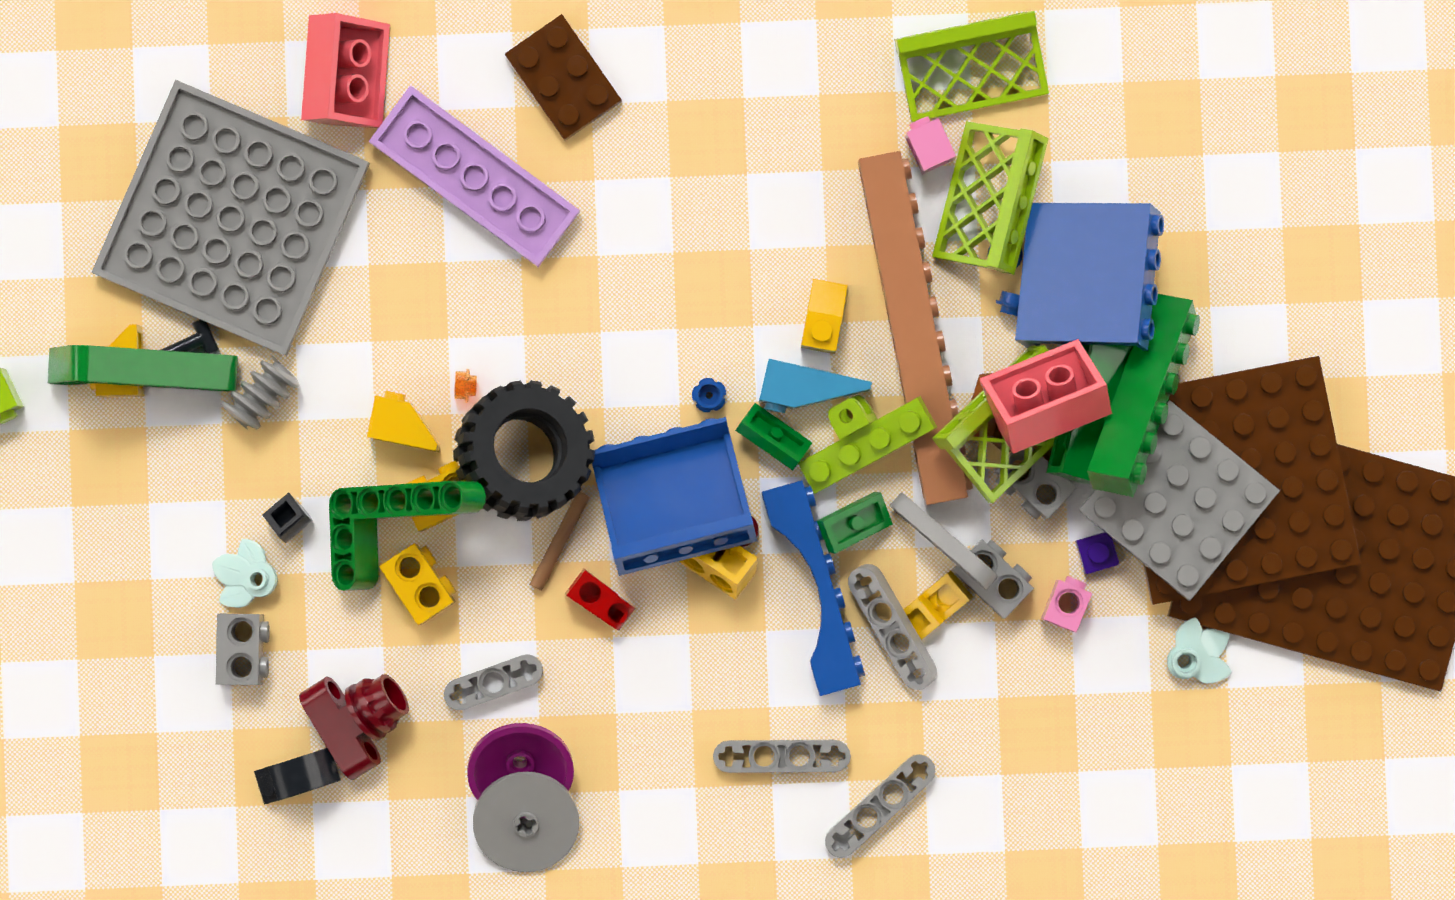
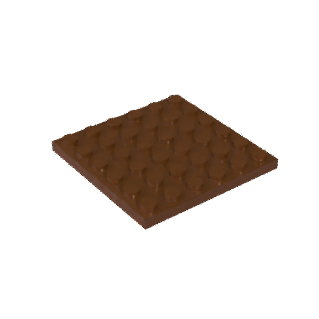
M1319 356L1178 384L1176 393L1174 395L1170 394L1169 400L1280 490L1193 597L1361 564ZM1143 564L1151 605L1185 599Z

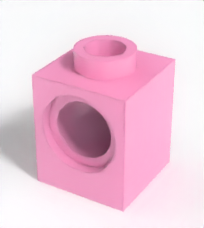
M927 116L909 125L911 130L906 132L905 138L922 175L954 161L956 157L955 152L939 118L930 121Z
M1069 576L1066 577L1065 582L1056 580L1041 619L1077 633L1092 595L1091 592L1085 590L1087 584ZM1067 592L1073 594L1077 600V606L1071 613L1063 612L1058 604L1060 596Z

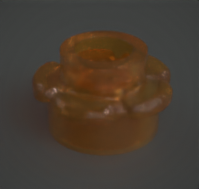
M466 368V371H455L454 399H464L465 403H468L469 396L476 397L477 375H470V369Z

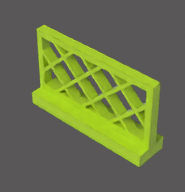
M1026 11L894 39L911 122L927 116L930 119L1049 94L1036 27L1035 11ZM1029 33L1032 48L1025 59H1022L1009 50L1008 47L1016 36ZM1008 38L1004 46L996 41ZM991 42L1001 49L990 67L973 56L981 43ZM974 45L970 53L961 48ZM957 49L967 56L956 74L939 63L947 50ZM940 52L935 60L927 55ZM1005 52L1021 62L1011 80L994 70ZM1033 55L1036 67L1028 63ZM922 56L933 63L922 81L909 73L908 58ZM971 59L987 70L977 87L959 77ZM936 66L953 77L942 95L925 84ZM1025 66L1037 73L1040 88L1025 91L1015 84ZM991 73L1007 83L999 97L991 98L980 91ZM911 79L919 84L914 93ZM957 80L973 90L965 104L956 105L946 98ZM923 87L939 97L931 111L917 113L915 98ZM1011 87L1019 91L1018 93L1007 95ZM977 94L985 98L984 100L972 102ZM943 101L951 105L950 107L938 109Z
M966 121L932 257L993 269L1002 273L1015 274L1049 138L1033 130L1022 128L1017 130ZM975 131L984 133L989 141L986 146L976 153L972 147ZM1010 137L1018 138L1015 152L1005 158L999 146ZM994 150L1000 163L986 173L980 160ZM975 165L981 177L967 187L963 180L965 171ZM1005 170L1008 176L1006 186L997 192L991 179ZM985 184L991 197L977 206L971 194ZM966 198L972 211L958 221L955 215L956 206ZM996 204L999 209L998 219L988 226L982 213ZM977 219L983 231L969 240L963 227ZM957 233L963 246L953 253L945 252L948 239ZM987 238L991 245L987 260L979 259L973 248Z
M1045 345L1029 346L1008 367L1049 350ZM982 391L942 428L932 440L940 449H945L985 500L988 503H993L1053 446L1055 437L1034 445L1038 447L1033 452V446L1024 449V460L1019 465H1008L1009 446L1003 436L1002 439L987 438L988 422L994 416L985 393ZM979 431V437H974V435ZM969 440L979 441L978 462L967 461L959 451ZM987 442L1002 443L1001 464L985 463ZM972 466H977V472ZM985 467L1000 468L999 484L992 491L984 482ZM1008 469H1014L1011 473L1008 474Z

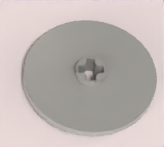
M535 772L512 773L494 781L479 797L473 814V832L482 852L495 864L517 872L540 871L559 862L573 847L579 830V813L570 792L557 780ZM525 816L527 820H532V827L526 828L524 824H520V818Z

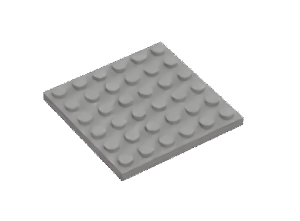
M175 79L91 273L287 356L370 163Z

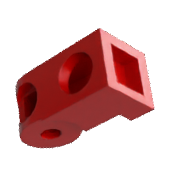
M584 568L565 592V595L618 631L636 609Z

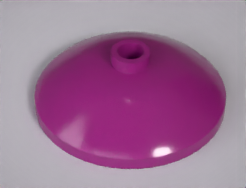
M529 723L504 725L487 733L473 748L467 765L469 787L478 800L490 784L503 776L517 772H535L557 780L569 791L574 777L572 755L564 741L547 728ZM519 756L525 757L522 761H517L514 758Z

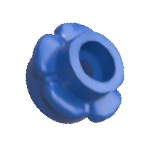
M1002 290L1000 300H996V304L1002 305L1000 312L1018 316L1020 295Z
M713 378L700 380L699 385L695 386L692 390V400L697 403V408L702 412L717 411L725 404V386L719 381L715 382ZM711 392L713 394L712 398L708 399L706 393Z

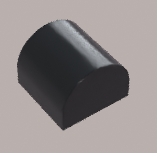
M289 492L262 514L284 543H287L313 521L303 506Z

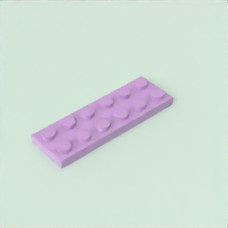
M411 85L369 140L370 144L538 268L580 213L578 208Z

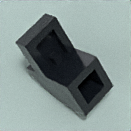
M328 748L254 771L264 805L341 781L335 760Z

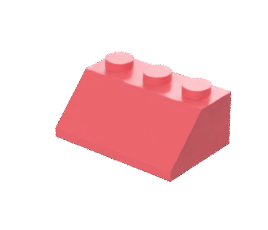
M339 13L309 15L301 120L336 126L380 127L383 123L390 24Z
M1079 339L980 378L981 386L998 429L1013 454L1112 414L1107 384Z

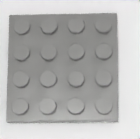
M1169 400L1167 402L1168 415L1166 422L1163 425H1159L1156 433L1158 436L1156 450L1153 455L1149 454L1146 461L1147 473L1145 481L1142 485L1138 484L1134 497L1095 489L1078 511L1190 601L1280 490Z

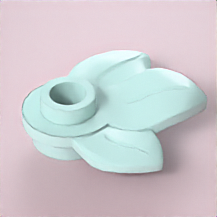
M242 539L239 544L238 555L224 554L217 557L212 563L215 576L226 585L219 598V602L224 606L234 608L246 607L255 597L270 595L277 586V573L270 564L266 563L265 550L255 541ZM258 573L263 577V581L259 586L255 583V577Z
M1195 617L1185 621L1178 628L1175 634V647L1170 650L1167 656L1169 671L1177 678L1189 679L1195 677L1205 684L1225 679L1232 671L1219 656L1228 643L1230 633L1212 628L1202 630L1200 622ZM1182 655H1188L1189 663L1184 667H1180L1178 664L1179 658Z

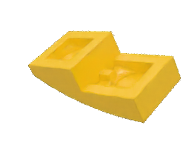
M950 570L903 610L922 640L970 601L973 595Z

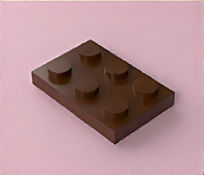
M562 14L505 53L508 61L564 141L622 102L618 93Z

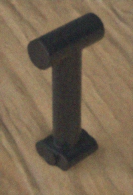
M199 319L192 323L196 334L161 350L190 352L203 346L205 353L213 354L219 351V347L207 322Z

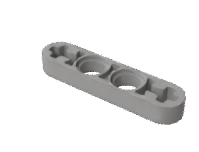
M901 492L890 504V507L985 590L998 578V575L905 494Z
M864 564L853 570L848 578L850 591L903 682L913 690L925 689L935 681L937 676L936 665L883 573L873 564ZM870 576L872 582L869 585L862 586L860 580L863 577ZM879 591L881 595L870 602L868 597ZM878 603H885L890 607L892 612L890 620L886 621L879 618L876 613ZM901 633L908 638L909 649L907 651H901L895 646V634ZM915 652L917 657L906 663L904 659ZM923 668L926 674L916 678L913 672L916 669Z
M834 739L727 740L718 744L713 753V760L717 768L728 773L838 772L847 767L851 757L847 745L840 740ZM743 745L751 746L748 754L750 767L742 766L744 759L733 760L732 766H725V761L719 760V753H724L727 746H731L734 753H744ZM813 745H821L820 753H828L831 751V746H838L839 752L845 753L844 759H839L836 766H832L829 759H819L821 766L813 767L815 761ZM761 746H768L774 752V760L768 766H760L754 760V752ZM795 746H804L809 751V761L803 766H795L789 759V753Z
M922 754L912 755L829 829L825 837V846L829 853L839 858L847 857L868 840L933 780L936 771L932 760ZM916 761L918 764H922L925 761L928 764V767L925 769L928 774L927 777L924 779L919 776L914 778L910 783L916 786V788L909 792L906 784L896 777L903 772L905 778H907L913 772L911 767L913 762ZM889 784H897L903 790V798L897 804H889L883 798V791ZM867 807L872 808L877 813L876 823L869 828L862 827L857 822L858 812ZM850 819L855 829L864 835L860 839H857L855 834L850 836L847 840L849 847L846 850L841 847L836 850L833 849L832 845L835 841L832 836L835 833L841 836L850 829L844 824Z

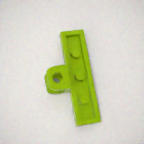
M856 395L830 408L828 411L830 423L839 441L804 459L798 465L807 482L812 487L813 493L816 494L937 428V425L921 396L877 419L868 401L863 396ZM848 410L852 412L853 419L849 417Z

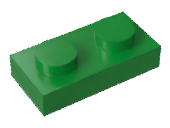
M754 403L735 430L792 471L812 445L810 440L756 403Z
M873 492L817 520L827 550L833 554L893 525L881 492Z

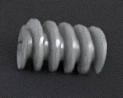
M272 355L273 364L263 360L260 362L264 370L263 375L253 370L250 372L255 382L253 385L245 381L240 383L245 392L243 395L235 391L231 392L235 402L234 405L224 401L221 403L222 407L247 430V426L255 429L261 427L257 416L265 419L270 418L267 405L275 409L280 407L277 395L286 399L290 397L286 385L294 388L300 386L297 378Z

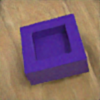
M1105 532L1075 541L1084 574L1120 565L1113 540Z

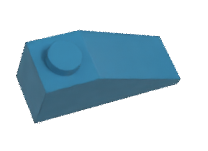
M768 359L759 402L766 403L765 410L785 414L786 408L796 409L867 392L871 389L872 382Z

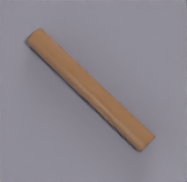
M579 492L574 497L529 585L542 591L590 499L586 494Z

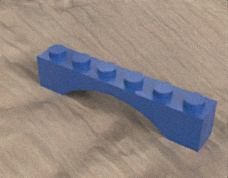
M801 480L762 491L761 494L771 527L784 535L799 550L810 567L818 588L821 621L817 644L810 659V665L819 696L861 685L859 677L865 676L863 665L859 655L853 657L849 643L855 642L850 621L843 623L839 610L846 608L840 587L833 589L830 575L836 574L830 553L823 554L820 541L824 539L817 520L814 521L810 509L817 506L812 487H804Z

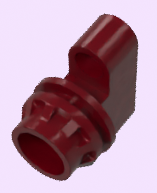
M382 674L376 679L364 678L357 684L348 686L345 689V695L338 684L332 678L326 676L299 694L303 709L340 770L350 780H355L381 763L380 754L371 739L378 741L384 738L387 733L397 727L399 719L409 712L408 701L403 690L387 674Z

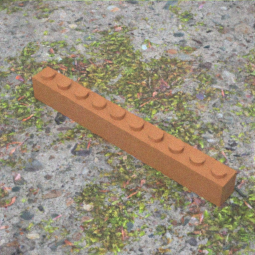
M901 151L860 158L858 160V167L904 402L906 404L921 396L937 425V428L912 441L924 504L927 506L967 498V490L973 489L972 482L945 449H940L932 440L958 414V408L955 399L949 400L947 386L953 385L949 365H942L940 352L946 351L942 330H935L933 320L934 317H939L936 297H929L926 284L932 282L929 262H922L920 249L925 248L922 227L915 228L913 214L919 213L916 195L915 193L909 194L906 180L912 179L909 159H902ZM965 445L959 449L963 455H966Z

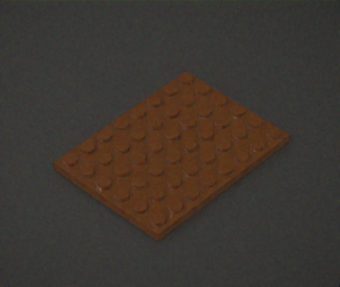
M1337 444L1361 564L1196 596L1190 601L1185 598L1171 601L1168 617L1183 621L1195 617L1200 622V625L1441 692L1455 642V476Z

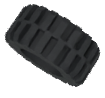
M519 380L510 382L504 387L500 385L475 403L461 420L463 424L457 430L454 439L458 442V446L453 450V459L459 462L460 465L456 473L459 481L465 479L466 481H475L482 485L486 495L483 509L487 512L494 509L498 511L497 517L508 519L514 516L517 521H528L532 517L539 519L567 504L568 501L573 499L582 490V484L588 481L591 470L588 467L594 462L595 451L590 449L589 445L595 441L593 431H586L584 424L589 421L584 411L577 414L573 409L577 402L570 396L566 399L558 396L561 389L552 385L545 389L542 388L541 382L533 380L527 384H523ZM511 420H524L536 425L548 437L553 449V466L545 478L537 482H524L512 477L501 467L495 454L494 439L496 432L504 423Z

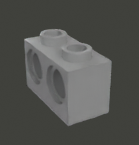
M1024 450L1014 454L1011 452L1008 465H1012L1017 460L1023 461ZM1043 456L1029 468V474L1025 480H1016L1005 491L1010 496L1016 492L1025 501L1021 506L1036 520L1040 516L1045 520L1049 519L1077 488L1066 478L1046 473L1049 462ZM997 468L994 471V473L999 477L995 481L997 485L1000 481V468ZM1042 484L1051 486L1055 492L1054 500L1048 505L1040 503L1036 497V491Z
M982 539L970 551L976 556L984 554L991 560V569L998 575V578L991 586L985 590L957 565L952 569V572L1002 619H1005L1034 589L1028 583L1032 577L1018 564L1012 568L1003 559L1006 552L993 540L986 543ZM1006 578L1013 580L1017 585L1016 595L1011 599H1004L998 592L1000 582Z
M217 614L215 685H262L263 678H268L269 658L263 657V642H269L270 625L269 621H264V614ZM242 621L249 623L252 627V636L246 642L240 641L235 635V628ZM240 657L247 658L252 665L251 672L246 677L239 676L234 669L235 662Z

